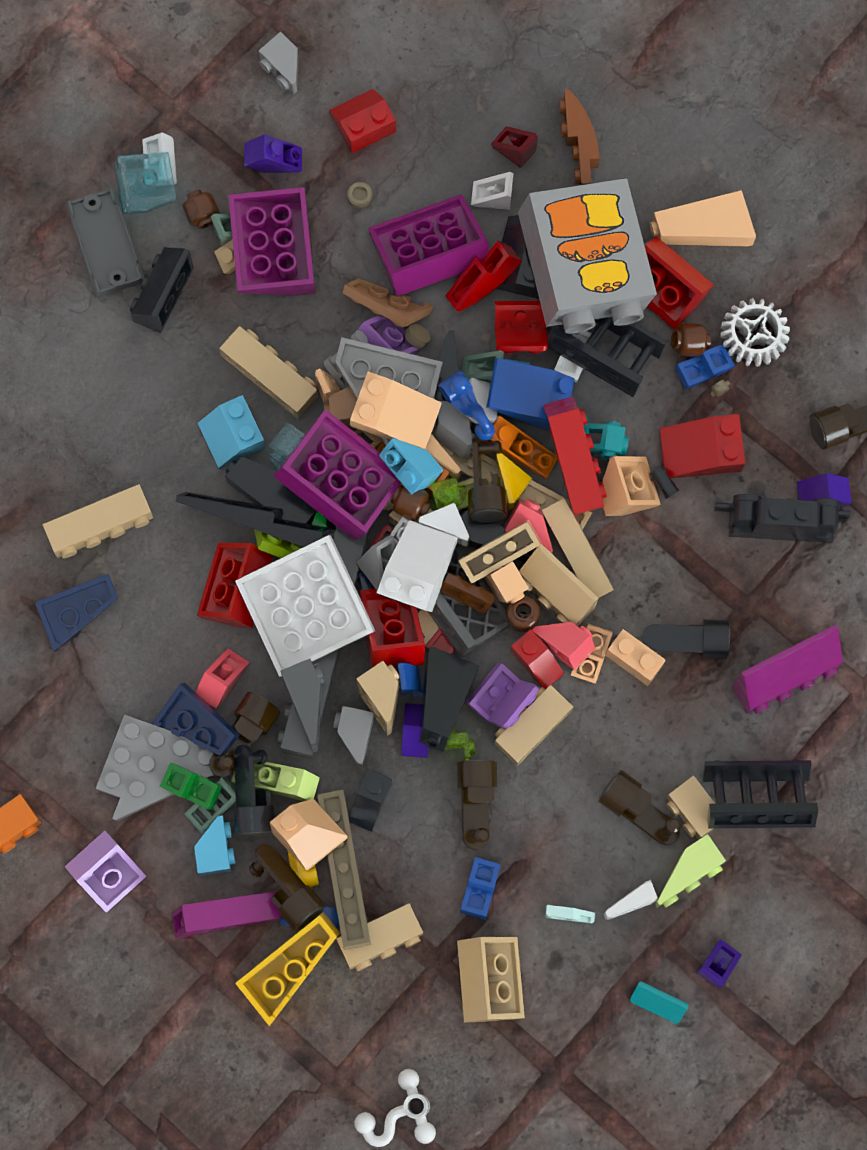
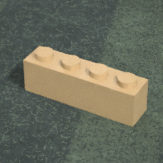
M239 326L219 348L221 356L299 419L318 398L317 385L309 377L303 378L296 373L298 370L291 362L286 360L284 363L277 357L278 353L271 346L262 345L258 341L259 337L250 329L245 331Z
M140 484L42 525L57 558H69L83 547L93 548L107 537L117 538L131 527L140 528L150 522L149 520L153 519V515Z

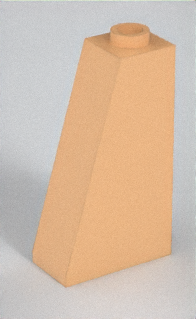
M742 190L654 212L652 222H650L652 236H657L666 245L752 246L756 238Z

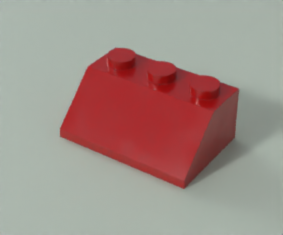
M655 237L644 244L657 293L647 307L673 329H677L702 303L714 284L661 239Z
M218 542L197 616L234 627L253 628L254 621L235 581L271 564L273 555L259 550L258 546L252 543Z

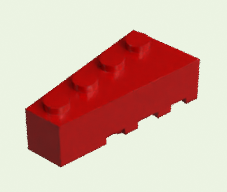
M573 396L544 404V412L550 423V434L556 446L555 451L560 469L563 472L562 477L573 514L576 515L604 507L602 498L607 497L603 482L598 483L596 474L600 473L597 458L592 459L590 449H594L590 433L585 434L583 425L588 424L584 409L579 410Z

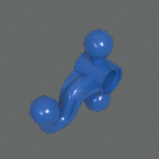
M461 370L438 384L440 392L450 404L464 415L478 422L475 427V434L479 439L489 440L494 436L495 427L487 418L482 406L477 402L473 387Z

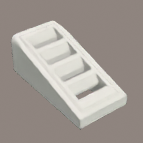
M651 880L644 882L608 908L604 913L605 919L609 920L655 903L658 898Z

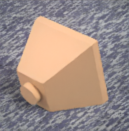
M614 456L610 458L602 481L607 497L602 498L604 503L602 508L606 516H623L661 505L654 481L650 480L652 478L649 474L651 471L646 457Z
M314 799L290 805L270 822L272 834L306 871L311 869L348 838Z

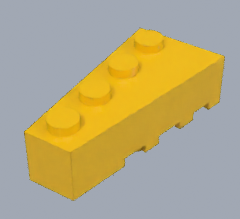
M324 912L235 983L269 1026L340 934L339 930Z

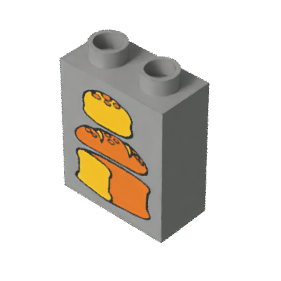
M627 178L529 193L519 209L518 215L546 327L564 325L565 333L574 334L593 328L595 326L594 319L612 316L614 325L617 326L632 324L643 319L644 309L657 293Z

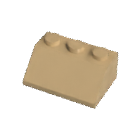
M542 544L519 570L529 588L526 592L532 591L538 597L537 602L545 610L551 609L557 615L555 618L559 623L572 622L579 626L595 610L599 598Z
M382 661L356 680L358 694L369 710L374 712V717L388 736L393 730L399 698L400 677L392 665L387 667L384 661Z
M477 937L457 941L464 1023L525 1018L517 937Z

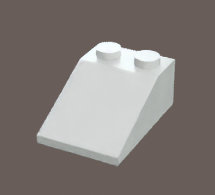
M409 520L385 568L377 593L432 612L458 537Z

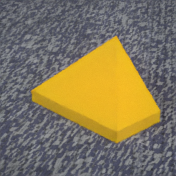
M502 453L496 454V464L502 487L507 490L508 510L515 507L532 478Z

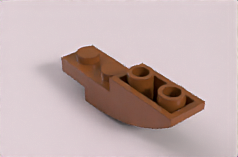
M570 89L564 90L563 99H559V112L564 114L565 122H561V137H566V146H572L573 161H578V169H574L575 184H579V186L591 184L590 169L598 168L600 160L596 135L585 109Z

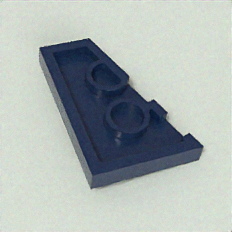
M109 574L35 602L54 652L118 599Z
M186 683L179 684L152 722L153 725L168 729L171 733L179 737L183 736L193 741L194 744L220 756L226 755L240 735Z

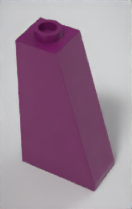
M276 891L181 905L171 912L175 939L275 922L281 918L278 907L271 900Z

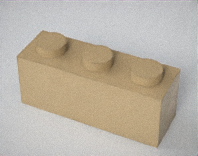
M527 520L461 557L459 562L470 582L474 583L538 547L542 541L530 520Z
M552 685L546 690L541 687L536 693L534 702L528 708L525 707L521 711L518 721L513 726L506 729L501 727L496 732L495 736L497 739L494 745L518 766L572 712L573 706Z
M409 903L367 923L371 945L344 950L342 937L340 936L336 939L350 970L356 967L357 971L371 966L370 960L378 956L383 960L396 953L395 948L403 944L408 948L421 941L419 937L423 935V931Z

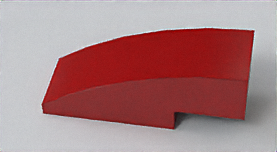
M497 241L483 260L477 257L473 259L445 296L454 309L460 312L475 304L502 284L522 263V260L512 247Z

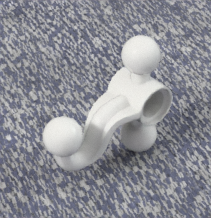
M404 1069L400 1072L398 1084L403 1090H406L408 1097L405 1099L404 1105L395 1107L387 1114L384 1133L381 1136H376L373 1132L376 1125L373 1115L362 1112L355 1118L354 1126L356 1130L363 1134L366 1142L370 1145L383 1147L389 1144L394 1137L396 1120L406 1115L416 1120L417 1126L415 1127L414 1135L417 1141L428 1144L434 1140L436 1130L426 1119L430 1109V1102L427 1097L418 1093L419 1076L416 1071ZM415 1098H419L424 1103V1109L420 1114H414L410 1110V1102Z

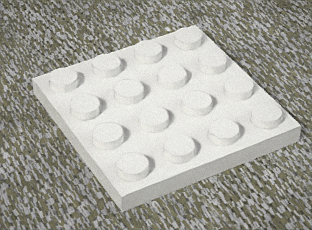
M331 535L235 581L279 677L282 676L280 671L309 658L313 662L375 632Z

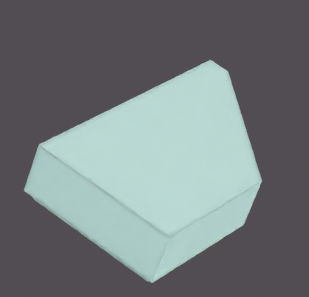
M547 905L545 909V917L550 919L592 924L595 919L594 912L576 908Z

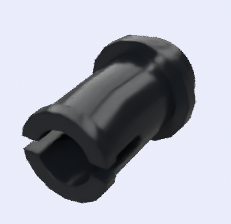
M661 465L649 473L652 477L650 480H654L664 498L667 499L678 492L679 488L676 487L666 472L668 469H664Z

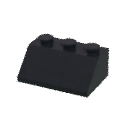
M519 215L508 216L502 243L512 247L522 260V263L496 289L539 299Z
M164 247L161 254L155 256L152 263L153 270L150 276H145L141 284L142 292L139 298L135 297L131 303L130 312L133 322L158 333L162 332L194 269L190 250L185 248Z

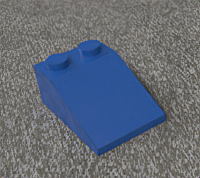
M496 358L486 408L550 431V423L544 412L543 405L571 397L575 378L555 370Z

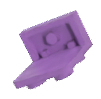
M498 662L465 703L486 722L506 729L513 726L518 721L519 714L525 706L530 705L535 700L539 688L533 683L520 680L505 665Z

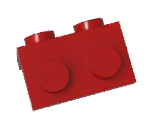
M495 301V340L497 351L501 350L507 354L515 353L516 351L540 353L548 349L546 324L540 301Z

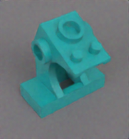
M586 416L588 424L583 425L585 434H602L601 444L593 443L594 449H590V453H599L600 458L610 460L614 456H626L629 436H624L626 427H621V424L615 421H607L606 424L589 423L590 419Z

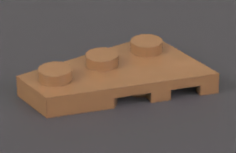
M360 278L344 285L342 294L350 297L353 302L370 308L373 313L390 319L393 324L400 327H406L430 315L434 306L426 302L423 306L411 302L412 297L404 294L398 297L388 294L389 290L387 288Z

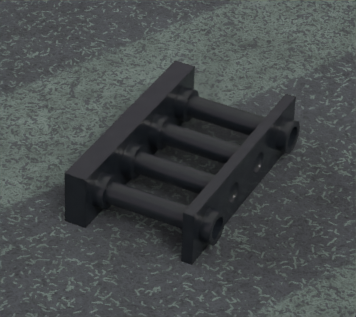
M612 316L594 319L598 325L586 343L572 336L573 334L565 333V329L562 330L554 326L547 340L548 349L631 397L635 396L644 377L639 372L650 355L659 359L667 343L659 335L646 330L636 323L622 326L614 325ZM608 329L620 336L610 353L605 355L595 349V346ZM629 342L642 349L630 368L617 362V359Z
M811 760L705 761L703 782H713L715 804H709L708 829L816 827L818 805L817 802H806L803 782L809 781ZM750 781H766L769 803H753ZM777 781H793L796 803H780ZM724 782H740L742 803H726Z

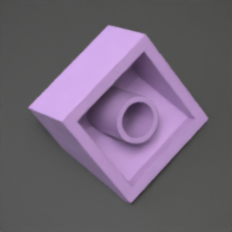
M106 831L102 832L65 866L74 879L106 913L146 877Z

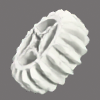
M752 298L749 301V305L743 300L740 301L739 307L734 305L731 307V313L725 314L724 319L726 321L721 324V328L724 331L721 332L720 337L726 339L723 342V346L726 348L731 347L728 354L732 356L736 353L738 355L736 358L737 362H740L742 358L746 359V366H749L751 361H754L758 367L761 365L762 360L767 365L770 364L771 358L777 360L780 356L779 352H784L786 349L784 344L789 341V337L786 334L789 333L790 328L784 326L787 323V317L779 318L782 313L781 309L774 312L772 310L774 304L770 303L768 307L764 306V299H761L759 304H756ZM758 316L759 318L756 320H749L745 317ZM766 321L772 326L775 337L771 336V332L766 329ZM761 325L758 330L759 333L754 335L753 338L750 340V337L752 335L751 332L756 330L757 327ZM735 327L739 329V333H741L744 336V344H742L737 338L735 333ZM754 345L768 346L763 349H751Z

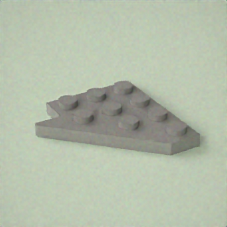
M343 337L341 338L335 365L356 399L359 397L367 372L394 380L434 399L443 364L441 361ZM380 437L385 446L390 442V440Z
M124 715L97 783L96 790L120 798L112 818L115 821H119L175 795L159 787L170 762L207 779L214 777L215 775L209 768V760L213 752L194 744L193 741L183 736L179 737L169 730Z

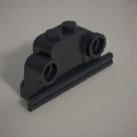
M737 494L733 496V503L716 502L714 506V511L730 512L729 537L832 543L834 541V533L838 529V518L849 519L851 516L850 510H840V501L826 498L805 501L762 498L755 494Z

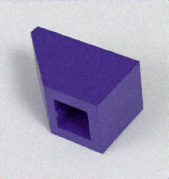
M264 134L244 143V166L262 173L301 172L302 147Z

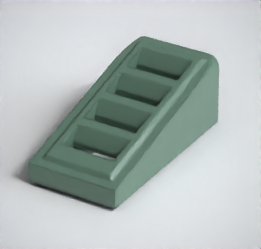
M222 777L217 783L222 785L231 798L228 799L220 791L218 799L224 805L220 807L215 802L213 810L216 813L214 815L197 804H194L184 814L201 833H204L210 827L217 816H222L236 804L235 785L227 777ZM198 809H199V810L205 815V817L208 819L207 822H204V821L197 815L196 811H197Z

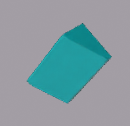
M642 981L637 983L630 998L631 1003L675 1024L681 1021L689 1006L688 1003Z

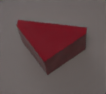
M506 126L491 143V146L519 168H522L535 153L538 136L536 133Z

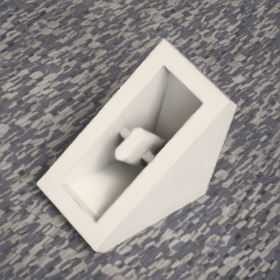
M507 172L474 181L471 205L474 207L510 210L513 173Z
M455 503L421 516L418 521L421 525L458 537V544L467 547L469 543V534Z

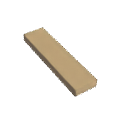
M566 498L543 509L542 512L578 579L598 598L613 591L614 588Z

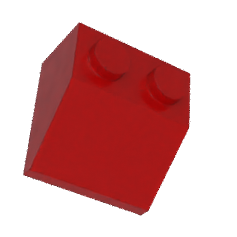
M374 89L329 110L351 153L396 132L395 117L385 99Z

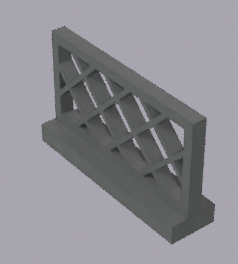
M456 544L453 552L456 556V564L449 563L448 568L455 570L454 575H459V571L465 572L459 562V559L465 555ZM482 578L471 583L474 586L476 584L477 586L484 587L489 593L493 594ZM441 592L438 594L433 611H428L461 658L469 654L475 647L510 627L506 621V611L496 597L491 605L492 607L484 615V622L470 619L471 607L449 596L442 595ZM454 604L467 607L466 617L456 615L453 610ZM489 613L499 615L504 623L499 626L488 623ZM469 625L483 628L482 636L475 640L469 632Z

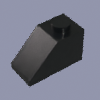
M367 769L349 815L351 824L372 832L391 788V778Z

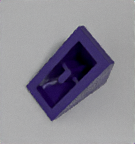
M826 473L797 482L798 500L812 501L826 498L838 500L840 505L851 504L849 478Z
M405 704L401 756L428 758L429 747L419 742L422 706L420 704Z
M720 939L696 974L719 989L727 981L742 954Z

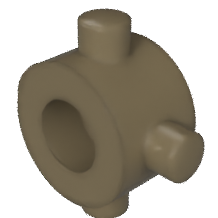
M728 380L719 381L712 386L710 394L713 397L715 395L716 397L723 395L730 389L728 387L730 382Z

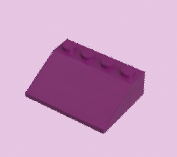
M305 188L228 195L238 293L283 296L314 294L315 285Z
M462 194L368 228L385 273L397 297L463 273L475 257L483 260L489 252L487 239Z
M326 409L320 414L273 475V477L355 541L368 531L401 484L400 480L380 458V452Z
M837 625L741 672L732 688L746 714L754 711L755 715L769 708L768 703L776 699L780 703L793 696L791 691L799 687L801 691H804L816 684L814 682L815 679L821 676L827 679L837 674V668L843 663Z

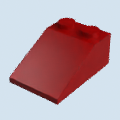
M739 414L713 416L659 429L664 469H668L666 472L670 478L742 472L745 466Z
M376 589L360 590V599L375 629V632L366 636L371 668L384 661L387 667L392 665L394 668H398L399 663L415 666L424 665L425 642L417 607L378 594Z

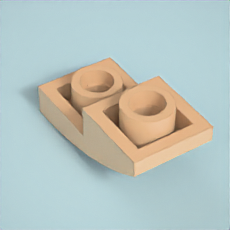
M588 623L587 629L593 635L591 639L596 649L575 670H572L571 676L596 684L613 632Z

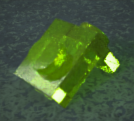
M456 478L433 482L431 485L437 509L453 503L458 507L468 495L466 486H459Z
M453 730L445 749L463 747L464 759L471 760L470 755L475 754L474 740L468 739L467 732L456 733V730Z

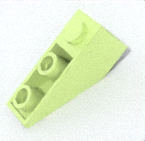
M269 762L265 764L253 763L255 789H268L272 794L300 801L314 799L320 777L304 769ZM235 773L231 780L233 783H235Z
M708 834L682 852L655 903L656 907L663 904L667 908L679 899L677 897L678 893L684 889L687 893L691 892L701 885L699 879L705 875L712 878L723 870L720 865L726 860Z

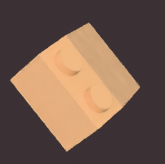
M367 372L350 419V426L388 440L396 438L426 449L442 403L394 380Z

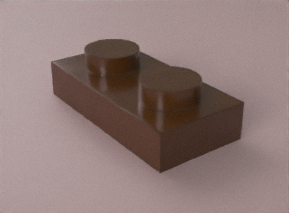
M450 573L444 578L439 591L483 614L490 608L495 598V595L489 593L486 588L474 586L466 582L463 577Z

